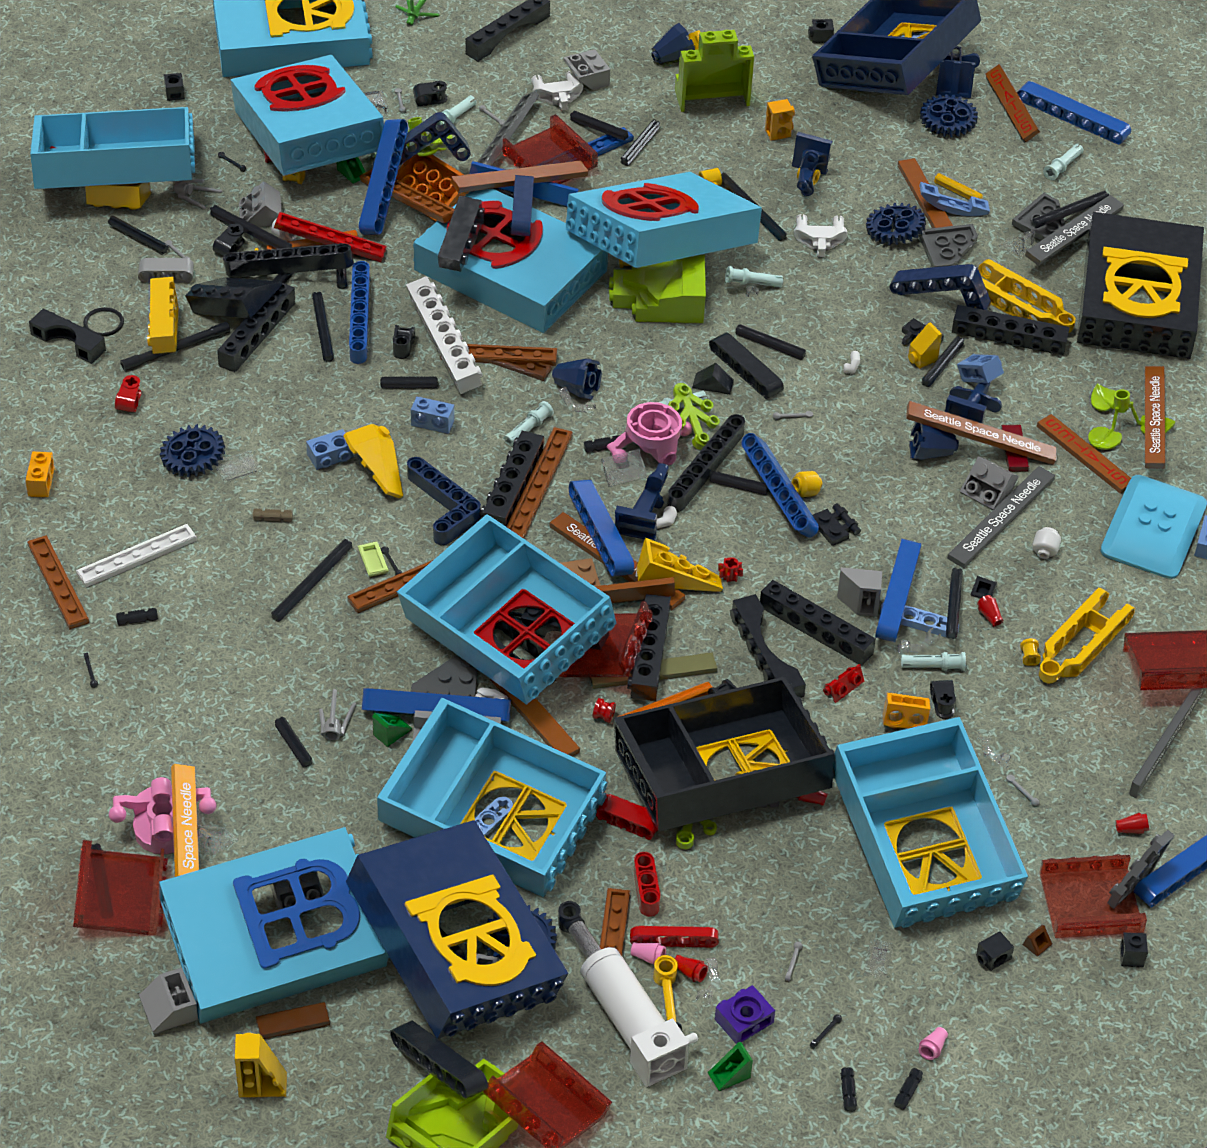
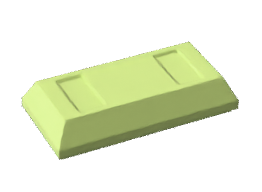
M378 542L358 546L369 577L389 572Z

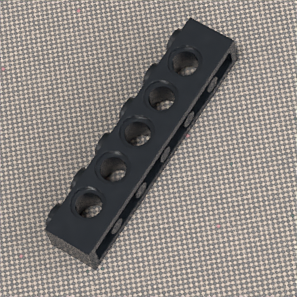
M282 283L283 285L251 319L245 318L217 350L219 367L235 373L296 304L295 287Z
M957 305L951 333L1064 355L1070 327Z
M522 430L519 437L514 439L513 450L508 452L506 464L501 466L500 477L495 479L493 491L488 493L487 504L482 506L480 517L483 518L488 514L504 526H507L544 449L543 435Z
M772 580L761 591L760 602L765 611L851 661L863 666L874 654L876 638L777 581Z
M646 594L645 603L641 602L639 615L643 616L638 617L637 629L640 632L635 634V644H638V647H633L632 659H635V662L631 661L630 674H633V677H628L627 689L631 690L632 699L656 701L671 597Z

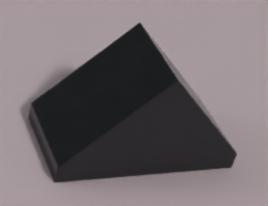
M714 363L696 373L692 388L731 394L734 379L717 363Z

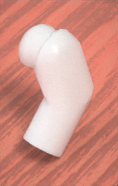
M858 351L851 352V364H844L843 372L845 374L850 373L851 375L856 372L860 364V353Z
M668 506L664 509L663 517L657 518V529L674 523L677 516L675 507Z
M479 688L475 697L508 699L506 695L490 688Z

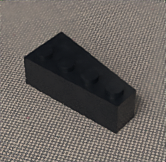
M459 196L438 254L440 268L461 272L463 266L467 264L469 253L484 223L485 209L482 208L481 200Z

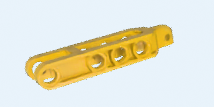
M986 259L979 265L978 270L981 277H983L982 280L990 297V305L1008 315L1032 320L1031 315H1033L1037 321L1070 327L1069 333L1073 331L1076 318L1064 310L1062 298L990 259ZM985 266L991 270V273L986 270ZM1016 283L1021 286L1022 290L1016 286ZM1031 292H1034L1037 295V298H1035ZM1016 296L1020 297L1021 299H1023V300H1025V301H1027V302H1029V303L1026 304V303L1020 301L1019 299L1016 298ZM1047 300L1052 303L1053 307L1047 303ZM1034 305L1045 312L1042 313L1031 306Z
M1102 588L1096 589L1045 642L1044 654L1042 655L1043 661L1039 668L1040 679L1050 684L1056 682L1060 677H1078L1128 624L1136 608L1126 604L1109 619L1098 613L1106 604L1109 593ZM1083 627L1095 632L1093 639L1087 646L1084 645L1081 652L1075 658L1065 659L1061 666L1053 660Z

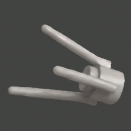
M204 179L176 181L174 185V192L178 194V198L185 199L202 209H206V207L187 196L192 193L193 189L214 193H222V190L191 184L204 183Z
M333 689L330 718L326 722L323 709H319L321 735L327 740H338L340 736L345 735V729L356 707V703H352L341 726L340 721L335 718L336 689Z

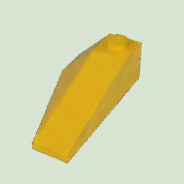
M369 424L345 433L343 437L353 454L358 453L363 459L361 464L374 473L373 479L385 494L402 498L403 492L394 442L389 435V430L384 426Z
M645 538L636 568L638 581L674 577L675 589L722 591L723 587L719 575L699 564L694 566L682 554L678 557L669 552L670 548L666 545Z

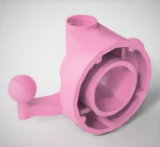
M658 402L639 404L629 412L625 432L614 442L609 443L607 448L612 453V460L616 464H623L627 460V453L622 448L631 442H635L644 452L651 453L659 463L670 466L676 460L677 444L680 435H690L692 425L686 421V425L682 429V418L675 409Z
M160 777L154 779L151 782V787L142 791L137 796L120 795L113 797V807L109 810L108 814L111 821L120 823L125 819L126 810L123 807L133 809L135 815L133 831L137 843L143 849L154 854L174 853L172 785L168 778ZM197 788L196 802L200 800V811L204 814L213 813L217 804L211 798L210 788Z

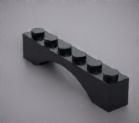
M527 0L465 38V54L479 62L490 55L498 43L515 28L525 24L538 25L550 17V0Z
M754 594L733 600L732 609L730 610L731 619L737 622L739 633L745 637L748 650L753 651L756 665L761 666L765 681L785 677L788 683L793 685L796 696L804 697L806 683L798 669L780 660L771 652L763 639L761 624L763 622L764 608L757 595Z

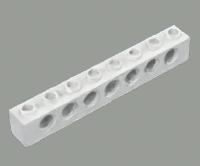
M426 276L406 284L410 299L460 394L481 386V370L479 366L475 367L476 362L472 353L468 354L469 348L466 342L461 341L463 338L460 330H455L457 328L453 317L449 318V310L446 305L443 306L444 302L441 295L436 294L438 291L434 282L430 283Z

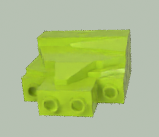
M735 30L700 32L698 50L681 51L679 74H675V93L681 112L685 111V100L743 95L746 106H750L754 54L751 45L738 46Z
M705 254L638 268L632 266V270L613 269V277H609V288H613V290H609V301H613V308L632 309V315H635V322L704 323L706 299Z
M483 1058L475 1066L484 1073L489 1087L477 1095L464 1099L432 1074H429L392 1104L386 1138L400 1148H499L508 1139V1136L518 1128L521 1111L512 1104L517 1101L520 1083Z

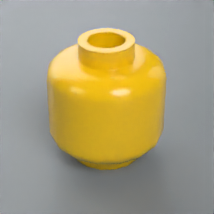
M815 471L798 472L791 482L800 497L816 496L822 488V479Z

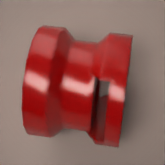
M598 698L592 717L594 719L601 718L610 723L615 713L616 703H608L604 699Z

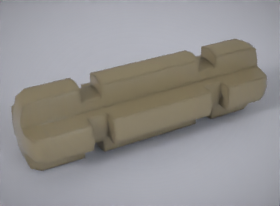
M255 508L253 510V520L261 521L264 519V521L277 522L284 520V522H292L293 512L292 510L281 512V509H265V511H262L260 508Z

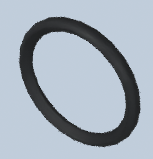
M102 307L90 311L85 316L83 325L86 329L96 334L109 336L117 333L123 327L124 317L116 309ZM100 311L113 312L120 318L118 327L105 333L91 330L87 325V321L92 314Z

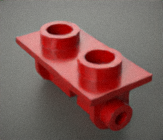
M858 664L852 668L848 667L845 672L838 676V680L834 679L830 683L825 684L824 694L827 696L831 695L836 703L865 682L861 665Z

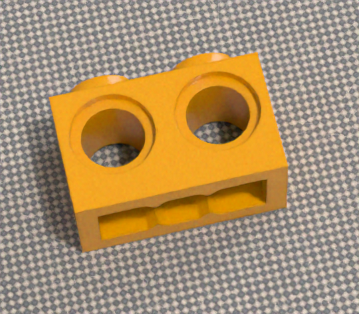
M788 99L767 102L765 131L771 141L791 137V130L794 128L792 119L795 116V109L790 105Z
M32 451L25 480L28 496H49L55 470L52 452Z
M887 692L882 714L883 725L890 728L900 727L907 729L926 725L930 713L929 698Z

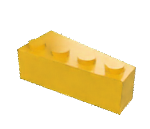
M174 278L150 279L148 346H152L153 354L176 352L179 305Z

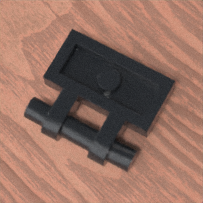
M838 503L832 507L835 511L834 513L825 509L812 515L818 523L819 532L831 546L848 540L850 535L848 532L850 531L855 535L861 532L857 521L853 518L851 519L848 511ZM842 519L845 524L841 525L838 520Z

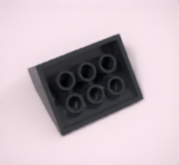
M223 277L193 285L185 297L194 314L251 319L283 284L281 281Z

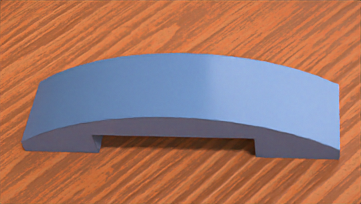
M923 182L919 184L922 197L936 208L945 212L962 216H980L990 212L989 204L986 200L971 196L967 202L939 194L937 186Z

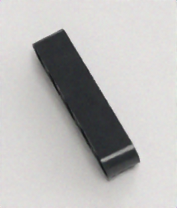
M728 332L709 341L711 351L725 364L728 363L727 365L734 372L740 374L739 376L749 385H752L751 387L761 396H764L765 399L784 390L782 380Z

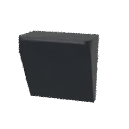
M977 576L970 595L978 598L987 595L993 596L997 588V582Z

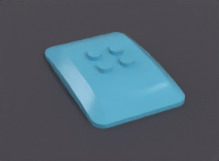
M1142 475L1133 476L1127 485L1102 543V555L1165 578L1177 577L1206 509V499L1201 495Z

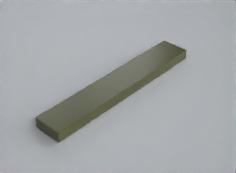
M713 652L662 659L659 680L717 672ZM631 663L589 669L592 688L598 689L627 685L628 677H633V674H630Z

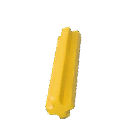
M941 173L935 176L934 182L968 200L971 196L979 199L983 198L981 193Z

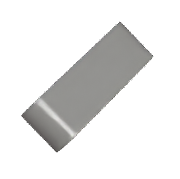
M143 258L139 262L138 279L143 283H146V281L150 283L152 278L173 277L174 283H184V281L189 283L193 278L194 263L187 258Z

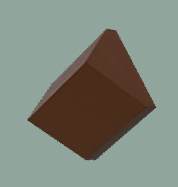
M1041 925L1026 937L1022 945L1038 957L1052 945V941L1045 926Z

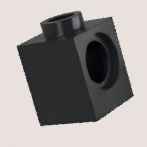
M812 19V24L808 27V36L812 37V43H826L834 35L833 19Z
M164 74L167 101L185 99L182 74Z
M999 931L978 943L976 957L982 966L985 965L989 971H992L1012 959L1014 946Z
M1123 932L1119 947L1121 966L1144 967L1148 954L1146 933Z

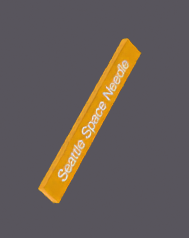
M173 764L171 766L175 877L199 870L195 767L181 764Z

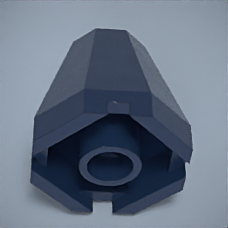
M680 23L670 27L651 48V56L655 62L658 61L661 64L680 60L681 51L695 50L692 39L688 40L686 37L689 33Z
M585 358L559 363L552 371V378L554 383L574 395L592 399L594 397L591 396L593 390L598 391L600 388L602 371L597 367V365H600V362Z
M915 422L911 430L910 436H914L913 441H909L910 457L913 459L923 460L949 456L958 450L959 440L956 439V435L918 422Z

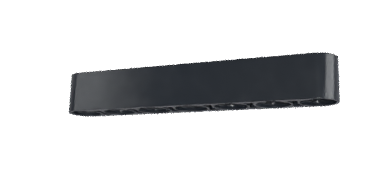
M347 243L231 252L223 256L226 275L231 278L346 269L354 264L351 246Z
M733 414L729 416L670 487L667 507L673 506L677 512L685 509L710 478L712 471H716L744 436L745 418L742 415Z
M413 1020L390 1030L391 1039L397 1049L462 1098L468 1099L488 1089L487 1079L479 1068Z

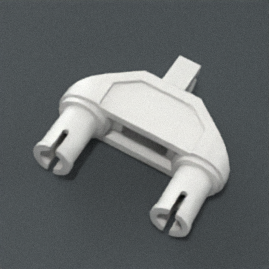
M570 71L565 75L567 81L544 84L540 75H538L539 80H537L536 75L531 79L534 86L533 91H536L539 95L537 99L550 105H559L561 110H568V103H571L582 93L583 83L574 74L571 75Z
M801 214L796 217L795 238L805 246L817 249V257H825L826 249L834 248L843 243L847 238V229L844 227V218L840 216V221H838V216L832 219L833 226H808L806 215L803 214V220L801 219Z

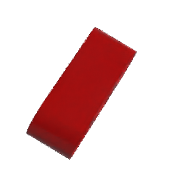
M607 794L603 805H599L597 808L596 817L599 820H606L608 824L620 829L625 828V831L642 838L645 836L647 840L652 839L657 831L645 807L618 796Z
M639 852L634 857L633 871L639 910L644 916L652 917L658 914L660 908V890L656 866L651 853Z

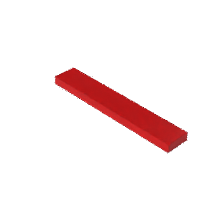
M279 212L274 225L275 229L325 245L347 243L351 246L353 254L378 262H382L387 247Z

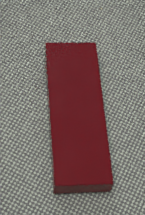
M1001 425V430L1023 436L1021 425ZM1004 450L1008 471L1028 472L1029 465L1026 456Z

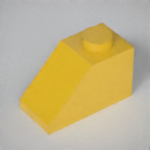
M931 322L923 328L909 347L908 359L919 369L936 362L939 356L942 333Z

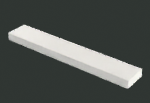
M185 524L76 570V575L86 588L197 541V537L188 524Z

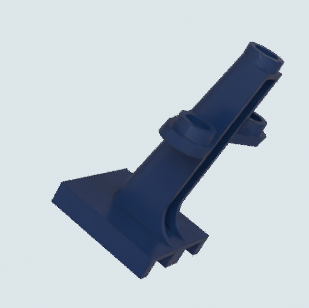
M956 46L954 49H958L959 52L954 54L952 50L939 64L936 95L945 96L947 94L950 97L955 95V97L971 98L974 71L980 64V57L976 53L961 56V47Z
M798 132L792 167L800 168L797 188L801 191L802 195L811 196L814 193L812 180L814 171L819 170L820 174L826 175L828 172L827 167L831 156L830 148L833 141Z
M990 382L978 383L974 390L956 386L949 392L950 395L946 401L945 412L983 424L986 409L994 413L999 412L1002 408V403L998 398L986 395Z
M658 464L655 472L648 476L644 490L633 509L616 506L615 526L620 535L644 540L647 538L655 541L657 536V514L652 513L653 508H662L664 504L660 492L668 476V465Z

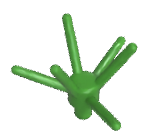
M406 0L408 9L399 5L395 6L397 9L406 12L408 16L406 23L409 25H413L414 20L418 16H440L438 13L420 12V8L427 0H419L416 6H414L413 0Z

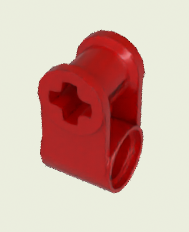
M129 375L123 379L115 398L116 410L136 412L141 397V390L139 389L140 379L137 376Z

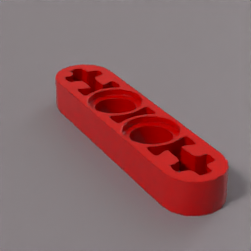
M635 926L630 930V943H661L665 947H685L686 945V947L713 948L719 943V933L713 927Z

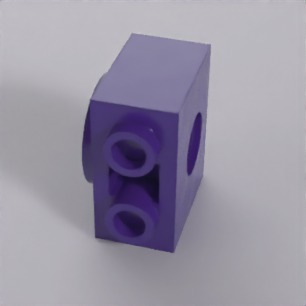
M752 985L747 989L739 990L730 999L722 1000L715 1008L714 1019L737 1044L773 1024L775 1009Z

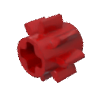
M724 558V563L718 564L719 578H723L726 582H737L738 576L743 577L742 562H739L736 558Z

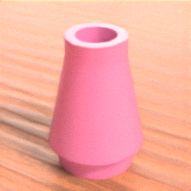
M634 942L631 947V956L638 957L653 965L658 957L666 955V947L662 946L661 943Z
M937 1027L931 1034L920 1041V1055L927 1060L938 1058L945 1039L948 1037L947 1031L942 1027Z

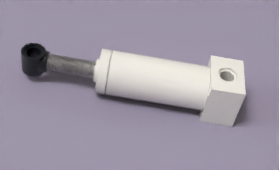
M566 901L560 904L558 908V926L562 931L571 934L587 958L581 967V975L630 1048V1063L646 1087L686 1070L689 1045L698 1041L697 1034L691 1033L684 1036L673 1018L665 1021L619 951L608 947L601 949L585 926V921L581 917L580 906L573 901Z

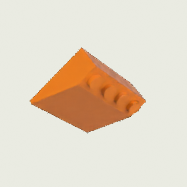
M416 154L404 162L397 172L396 180L450 207L457 204L459 196H465L469 193H458L450 182L452 176L464 174L434 155L419 156Z

